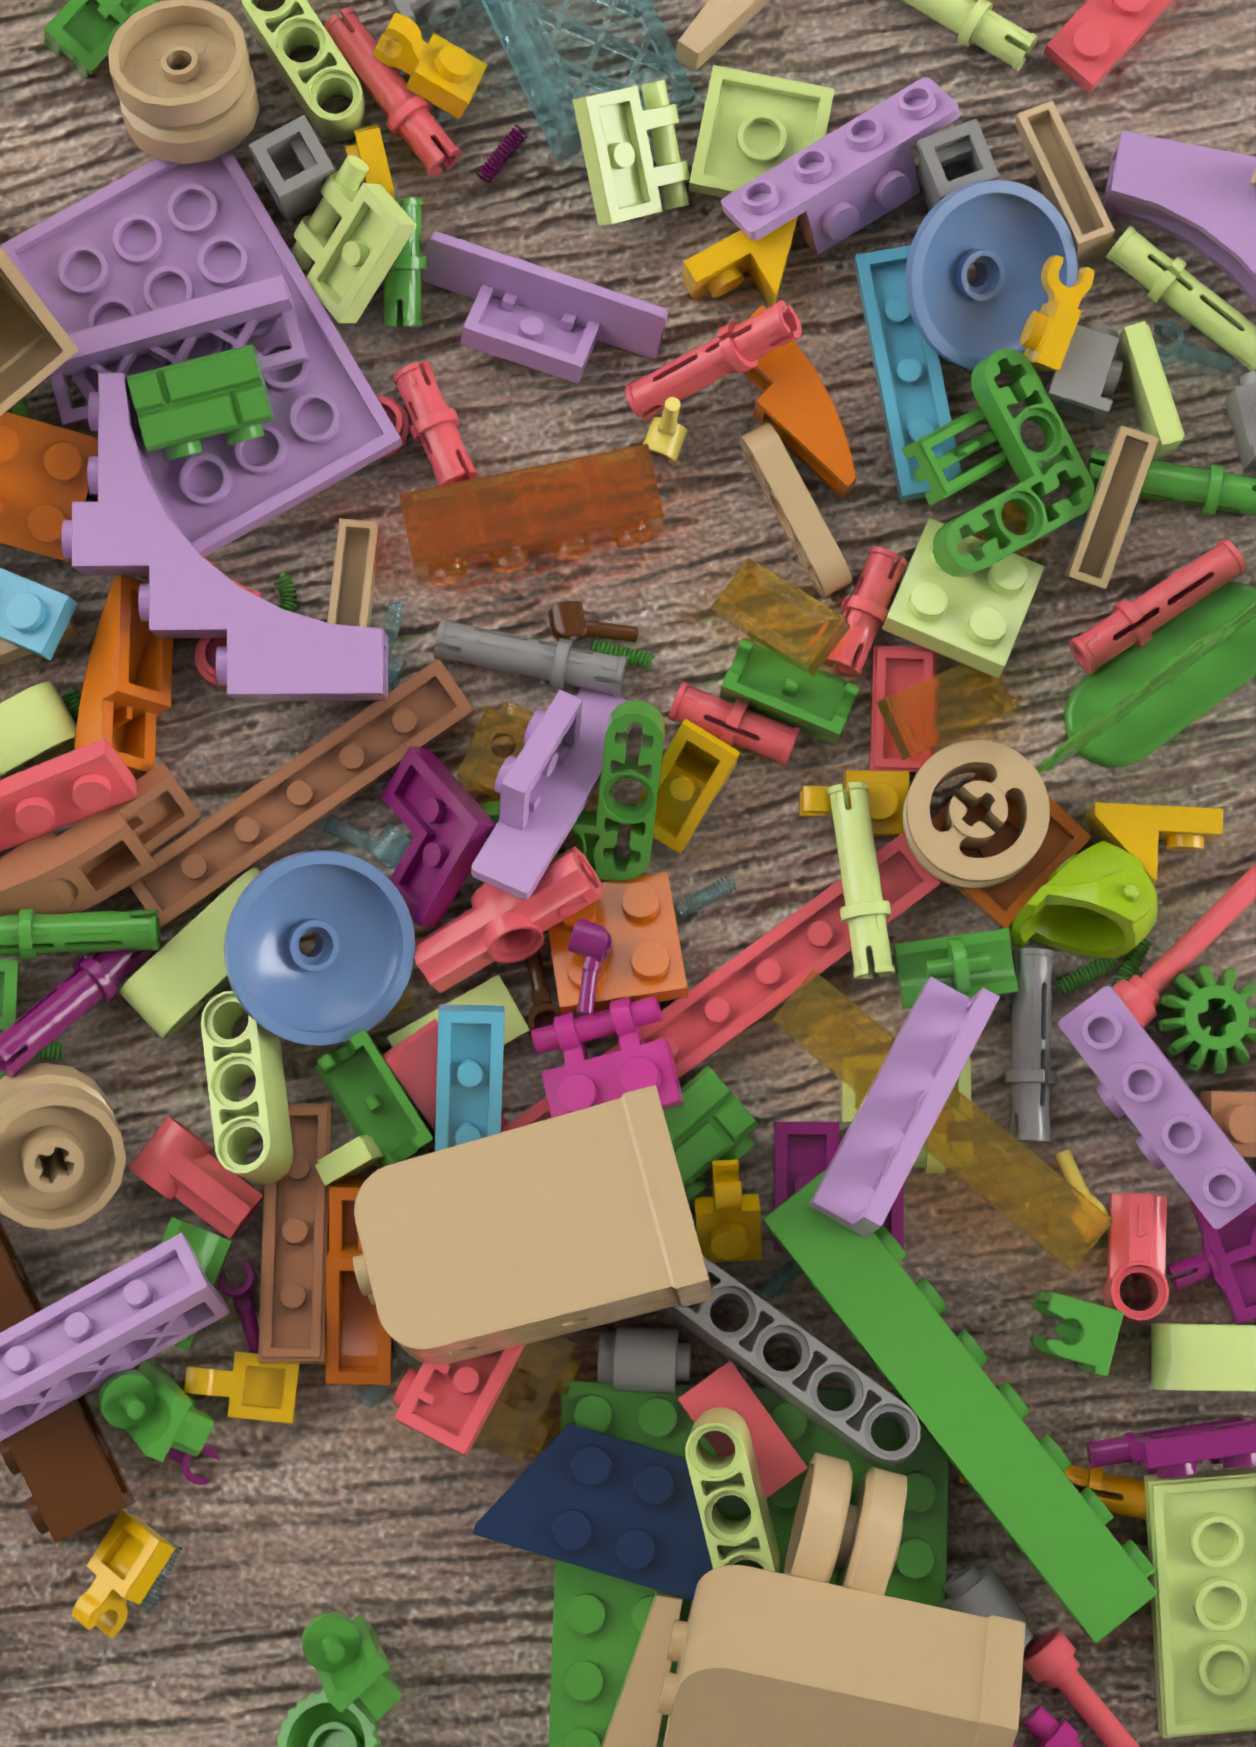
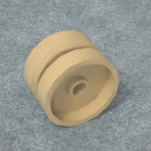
M203 0L160 1L134 13L115 32L108 50L110 74L116 94L120 99L121 112L127 132L139 149L160 161L179 164L198 163L213 160L235 149L253 130L260 111L257 87L253 70L250 66L244 31L230 12L209 1Z
M49 1063L22 1067L13 1077L6 1075L1 1078L0 1213L24 1227L57 1230L81 1224L104 1209L121 1186L126 1164V1154L121 1131L115 1120L110 1101L97 1083L71 1066Z
M814 1452L798 1499L782 1574L829 1583L836 1566L838 1569L835 1585L884 1595L895 1566L902 1536L907 1496V1476L872 1467L863 1475L853 1504H849L853 1481V1472L849 1462L844 1459Z

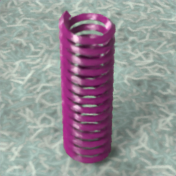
M515 124L514 127L518 128L523 135L515 128H511L512 131H508L509 135H506V138L500 141L501 145L495 148V151L492 152L493 155H490V158H487V162L481 165L482 168H479V172L483 176L476 172L480 179L491 183L494 176H497L500 169H503L505 162L511 159L513 152H516V149H519V146L522 145L524 139L527 138V134L519 125Z

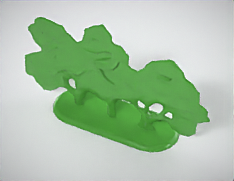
M1228 582L1193 607L1152 632V640L1141 648L1132 645L1100 666L1097 671L1083 678L1071 691L1064 709L1065 732L1068 739L1054 751L1050 758L1043 759L1042 764L1036 768L1039 775L1053 770L1058 763L1063 762L1065 758L1071 757L1077 752L1089 762L1106 768L1132 765L1146 758L1256 676V587L1242 582Z

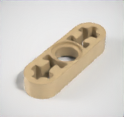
M766 423L740 436L739 441L746 460L818 593L825 597L851 584L852 576L848 565L773 426L770 423Z

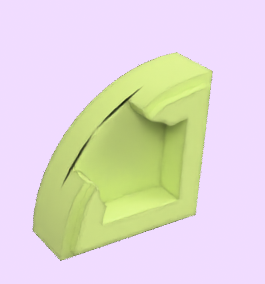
M365 1134L319 1159L315 1167L326 1186L364 1171L378 1162L383 1155L372 1135L368 1136Z

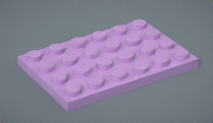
M232 151L210 161L191 164H179L154 159L0 245L66 334L283 275L291 293L309 361L263 373L275 421L262 424L265 436L227 445L225 434L201 439L200 443L203 450L201 453L165 461L163 450L147 452L139 425V435L153 482L176 525L202 557L208 556L403 445L399 434ZM283 317L258 323L246 345H254L256 350L265 356L291 349ZM243 328L225 333L237 339ZM213 336L197 340L185 361L228 351L232 347ZM181 345L164 350L176 356ZM153 353L138 356L126 376L171 365V363ZM120 362L103 367L115 373ZM88 370L71 374L88 403L89 393L98 392V373Z

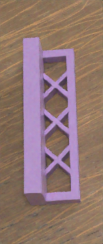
M283 275L68 333L67 335L79 351L49 375L62 425L65 428L88 422V405L73 408L66 376L88 370L96 373H113L103 366L120 362L115 373H125L126 375L136 357L149 353L157 355L171 363V365L185 362L197 340L211 336L231 346V349L247 346L246 343L258 323L279 317L284 319L291 349L266 356L257 351L262 372L268 373L309 361L291 293ZM243 328L237 339L225 333ZM181 345L176 356L164 350Z
M930 977L925 982L810 1200L809 1207L864 1238L883 1225L1000 998L999 996L982 988L972 998H969L933 977Z
M182 1232L0 1333V1441L101 1386L115 1373L135 1367L230 1314L223 1297L207 1279L190 1242Z

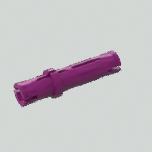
M156 950L97 952L92 957L84 955L73 963L74 972L0 1033V1071L8 1077H13L17 1074L22 1066L99 1001L107 1003L116 996L118 992L116 986L144 962L151 959L156 954Z

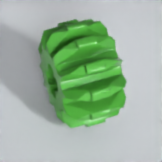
M1209 965L1199 966L1195 974L1196 984L1184 974H1180L1173 981L1174 988L1181 998L1168 994L1160 996L1161 1003L1159 1006L1164 1010L1174 1013V1018H1167L1156 1022V1031L1166 1033L1175 1030L1178 1038L1170 1042L1165 1051L1169 1056H1174L1189 1048L1190 1051L1186 1059L1187 1070L1193 1072L1199 1070L1206 1056L1209 1068L1213 1074L1226 1072L1227 1056L1238 1065L1246 1064L1250 1060L1249 1053L1241 1041L1256 1045V1029L1249 1026V1021H1256V1007L1248 1009L1245 1003L1247 999L1255 995L1256 986L1254 983H1249L1234 991L1233 987L1237 979V971L1235 969H1224L1216 982L1214 973ZM1208 1003L1214 1005L1212 1013L1221 1011L1224 1018V1025L1214 1029V1036L1209 1035L1210 1026L1201 1028L1198 1021V1015L1208 1011Z

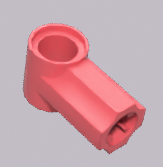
M168 1115L128 1168L160 1194L173 1202L178 1199L217 1232L223 1234L228 1239H233L257 1210L264 1198V1194L241 1176L225 1169L218 1159L212 1155L213 1148Z
M1112 1193L1109 1195L1107 1280L1104 1283L1102 1295L1105 1307L1124 1312L1122 1322L1132 1324L1149 1320L1160 1314L1167 1304L1169 1297L1168 1282L1165 1278L1167 1196L1142 1193ZM1134 1275L1141 1277L1150 1287V1303L1142 1311L1130 1309L1123 1303L1120 1297V1285L1126 1276Z

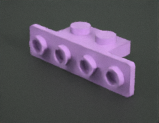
M923 77L722 198L723 211L751 241L761 239L798 216L804 242L819 255L921 193L911 147L916 145L919 139L930 136L959 119V105L929 77Z
M437 231L431 232L425 250L427 269L422 270V280L428 284L475 299L463 326L460 344L577 384L580 382L597 340L651 359L657 357L668 318L667 309L591 284L582 279H577L525 260L490 250L463 239Z
M582 687L576 696L559 690L547 711L538 709L534 713L525 732L524 748L517 758L511 755L508 756L498 772L494 790L500 793L499 821L472 863L471 875L474 878L524 900L530 898L600 782L605 734L610 714L618 705L628 700L613 696L611 693ZM635 723L629 724V728L627 730L628 734Z
M1106 985L1060 1019V1029L1102 1082L1096 1088L1101 1099L1118 1119L1125 1114L1129 1117L1142 1134L1135 1141L1149 1162L1158 1171L1164 1166L1168 1168L1213 1228H1222L1256 1203V1174L1111 986Z

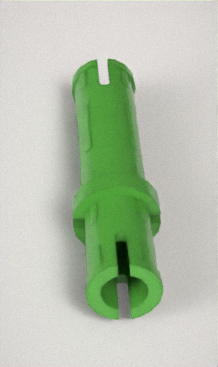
M1091 449L1087 469L1096 489L1109 453ZM1151 460L1139 497L1201 507L1202 514L1215 515L1216 510L1256 516V477L1224 472V466L1210 464L1208 469Z
M30 908L20 909L19 915L0 916V955H20L22 960H36L38 954L62 952L160 950L161 933L158 908L120 912H73L68 914H36L35 909Z

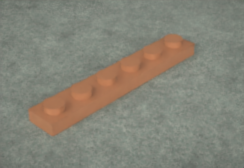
M439 658L390 691L388 693V700H377L152 856L158 867L129 886L146 910L158 908L160 930L164 931L236 881L248 870L262 863L397 769L410 746L427 748L475 715V709Z

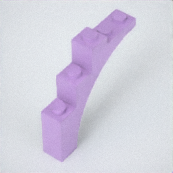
M1122 131L1112 151L1102 204L1105 211L1147 223L1190 245L1227 274L1256 307V188L1250 184L1256 170V157Z
M98 373V392H90L88 397V422L91 431H98V456H89L87 468L89 492L91 495H98V502H72V520H63L61 542L64 558H72V567L82 575H149V583H140L139 615L141 622H149V630L158 638H227V646L217 647L216 678L218 685H227V695L235 701L388 700V636L383 629L330 624L283 610L239 587L202 557L176 525L153 482L139 435L138 416L133 404L127 376L125 373Z

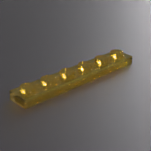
M812 970L771 1019L772 1023L863 1099L896 1039L814 970ZM953 1087L922 1148L1065 1268L1073 1271L1114 1220Z

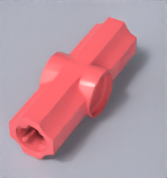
M574 846L552 860L532 895L526 900L485 883L473 894L471 899L472 909L415 942V962L425 975L429 985L442 993L494 961L514 963L531 957L543 945L544 931L601 898V893L604 890L600 879L589 864L586 856Z

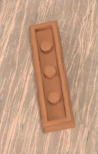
M288 1103L293 1142V1162L288 1173L281 1180L270 1185H264L258 1362L260 1364H326V1257L329 1251L330 1184L324 1185L315 1165L318 1164L319 1159L332 1152L333 1107L332 1104Z

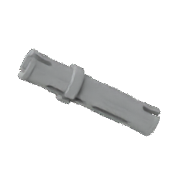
M444 618L440 621L435 643L439 645L434 648V659H447L550 681L551 688L563 690L565 684L611 693L613 696L618 697L622 691L626 673L624 669H626L628 656L621 655L620 657L573 647V640L560 638L557 644L450 622L449 619Z
M1019 948L1012 950V960L1019 991L1012 993L1011 1069L1005 1071V1084L1011 1085L1009 1142L1014 1143L1051 1142V1086L1057 1083V1072L1051 1070L1050 1056L1052 1029L1051 973L1053 950Z

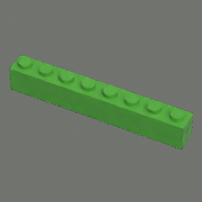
M826 1171L821 1172L761 1220L904 1404L917 1415L922 1427L1082 1631L1093 1642L1098 1643L1158 1594L1147 1579V1577L1155 1572L1154 1567L1131 1539L1122 1546L1105 1526L1114 1517L1095 1492L1088 1486L1079 1493L1063 1473L1072 1464L1048 1434L1039 1440L1033 1435L1022 1421L1030 1413V1410L1014 1389L1006 1381L996 1388L981 1369V1366L988 1362L989 1359L973 1337L965 1329L955 1336L940 1317V1314L948 1307L932 1285L924 1277L914 1284L899 1265V1262L907 1255L891 1233L882 1225L871 1235L864 1238L808 1206Z

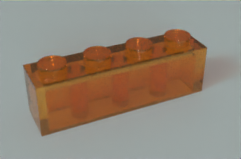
M648 444L399 494L417 581L430 578L431 585L435 586L460 582L468 577V570L492 566L494 573L516 571L530 565L529 558L551 553L554 554L555 560L579 558L592 552L590 545L614 540L619 548L638 546L653 540V532L663 531L664 515Z

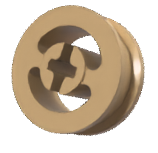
M962 741L949 745L935 753L918 771L906 795L903 806V832L913 857L934 878L958 888H989L1004 883L1017 875L1038 851L1049 826L1050 804L1041 776L1035 767L1019 752L993 741ZM975 773L986 775L991 783L986 781L968 782L962 786L957 797H952L944 813L946 832L937 831L933 826L930 814V802L935 789L947 779L959 774ZM1006 798L1013 799L1017 804L1020 815V829L1015 843L1004 852L991 857L978 858L964 855L960 851V847L969 849L984 847L990 842L994 834L999 832L1008 816ZM980 803L986 807L988 812L984 817V822L978 821L971 827L963 820L967 812L966 807L973 809Z

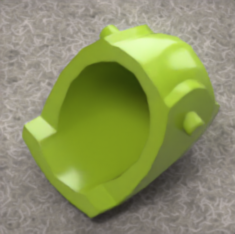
M1105 841L1094 844L1079 854L1074 853L1051 874L1046 885H1042L1017 914L1011 930L1013 946L1018 949L1024 948L1032 940L1065 952L1095 958H1119L1121 955L1129 953L1148 935L1157 920V893L1149 876L1143 869L1142 861L1125 850Z

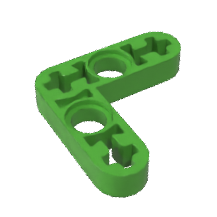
M1005 348L998 350L976 364L971 374V388L1020 483L949 521L936 532L932 549L935 561L944 572L954 577L962 578L979 572L1071 521L1090 508L1094 498L1095 486L1092 477L1039 376L1028 358L1014 349ZM1007 371L1012 383L1007 387L999 389L994 377ZM1024 400L1027 407L1011 415L1008 408ZM1024 420L1035 422L1043 430L1045 445L1041 452L1030 450L1022 442L1020 429ZM1066 483L1071 494L1065 499L1045 508L1039 497ZM1006 502L1016 504L1025 514L1026 529L1022 535H1014L1003 524L1001 515ZM984 530L989 540L971 549L968 554L961 556L957 551L956 544L962 539Z
M640 700L624 702L611 712L604 741L597 812L582 811L570 830L577 840L576 848L586 856L599 879L615 881L632 880L639 877L647 869L651 857L665 723L658 709L650 703ZM635 722L642 724V732L645 734L641 739L638 760L626 759L629 740L627 730L629 724ZM631 778L644 785L647 796L636 804H625L614 797L611 792V786L616 781ZM489 801L480 805L495 823H498L500 801ZM620 823L632 824L629 842L631 851L628 858L616 856L615 845L617 843ZM556 853L554 858L558 857L563 853Z

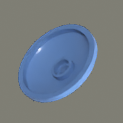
M982 180L969 183L954 190L930 210L919 226L909 250L905 286L907 302L915 326L922 338L938 355L954 365L974 370L976 364L998 350L1008 348L1024 354L1026 348L1020 346V338L1025 323L1034 310L1040 312L1042 304L1048 303V294L1041 283V271L1044 263L1050 256L1059 255L1064 257L1063 264L1059 270V279L1067 287L1074 284L1078 273L1073 237L1057 208L1041 193L1021 183L1006 180ZM973 263L976 268V277L969 284L967 281V270Z
M327 850L296 853L271 864L260 872L238 898L227 924L224 942V961L229 983L235 997L248 1015L267 1031L283 1039L299 1044L317 1046L348 1041L349 1038L363 1029L367 1032L381 1022L401 998L408 984L415 956V934L411 915L405 900L392 881L379 869L360 858ZM312 932L316 939L315 947L310 953L303 955L299 950V940L305 933Z

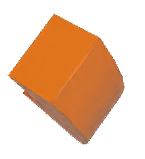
M761 305L747 320L762 313L766 308ZM794 340L759 358L756 367L743 373L763 392L755 402L753 417L761 425L770 423L784 446L844 501L852 492L857 478L848 440L834 403L812 363Z
M121 574L113 580L90 652L80 699L74 750L106 738L136 780H138L155 768L157 715L171 708L173 638H158L149 630V622H141L138 604L140 583L147 582Z
M353 1175L331 1183L329 1186V1251L326 1257V1384L391 1385L393 1338L382 1326L376 1304L371 1305L368 1295L362 1296L352 1259L354 1256L363 1254L354 1217V1206L357 1194L365 1180L369 1177L368 1175Z

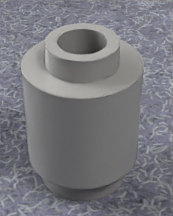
M618 1325L616 1332L601 1331L598 1351V1383L613 1384L614 1391L676 1394L678 1381L690 1382L692 1343L680 1342V1329Z
M969 1564L954 1573L941 1586L946 1593V1600L939 1604L940 1608L987 1618L995 1615L1028 1622V1616L991 1566L977 1570L973 1564ZM1027 1626L1025 1627L1024 1647L1033 1638V1634Z

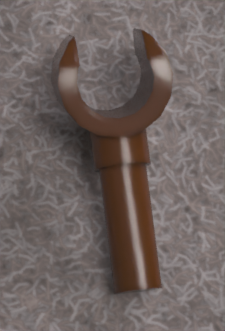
M581 601L558 602L553 604L548 612L551 634L557 641L560 638L575 642L587 637H601L629 642L637 641L638 627L599 622L598 620L585 621Z
M540 949L531 957L526 958L533 1006L527 1015V1025L530 1033L531 1030L536 1029L534 1020L539 1012L551 1010L558 1016L561 1015L560 1007L552 1002L550 989L547 987Z

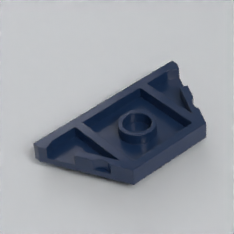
M570 1422L512 1483L493 1506L476 1522L473 1534L691 1601H693L699 1580L706 1573L713 1570L686 1457Z

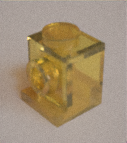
M503 702L500 711L486 706L463 763L460 764L456 774L458 782L463 786L500 800V793L494 790L498 772L506 758L497 757L492 753V743L499 737L511 738L516 744L515 751L511 756L517 758L525 746V732L534 712L509 702Z

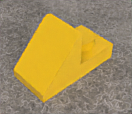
M798 216L757 241H751L739 230L683 261L682 281L693 300L695 301L707 293H710L712 298L725 295L744 281L745 278L742 274L748 271L768 307L773 306L777 302Z
M687 719L682 722L662 757L653 838L679 854L688 845L714 798L729 779L741 753ZM644 789L637 803L647 796L646 789Z
M1095 802L1086 810V824L1101 841L1113 844L1142 861L1144 871L1149 876L1152 884H1155L1158 872V839L1166 840L1165 849L1183 852L1203 851L1204 842H1212L1223 834L1224 809Z

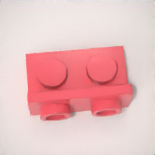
M525 1345L452 1364L431 1365L423 1363L418 1372L409 1369L400 1382L393 1398V1404L399 1407L394 1418L403 1426L416 1430L467 1457Z

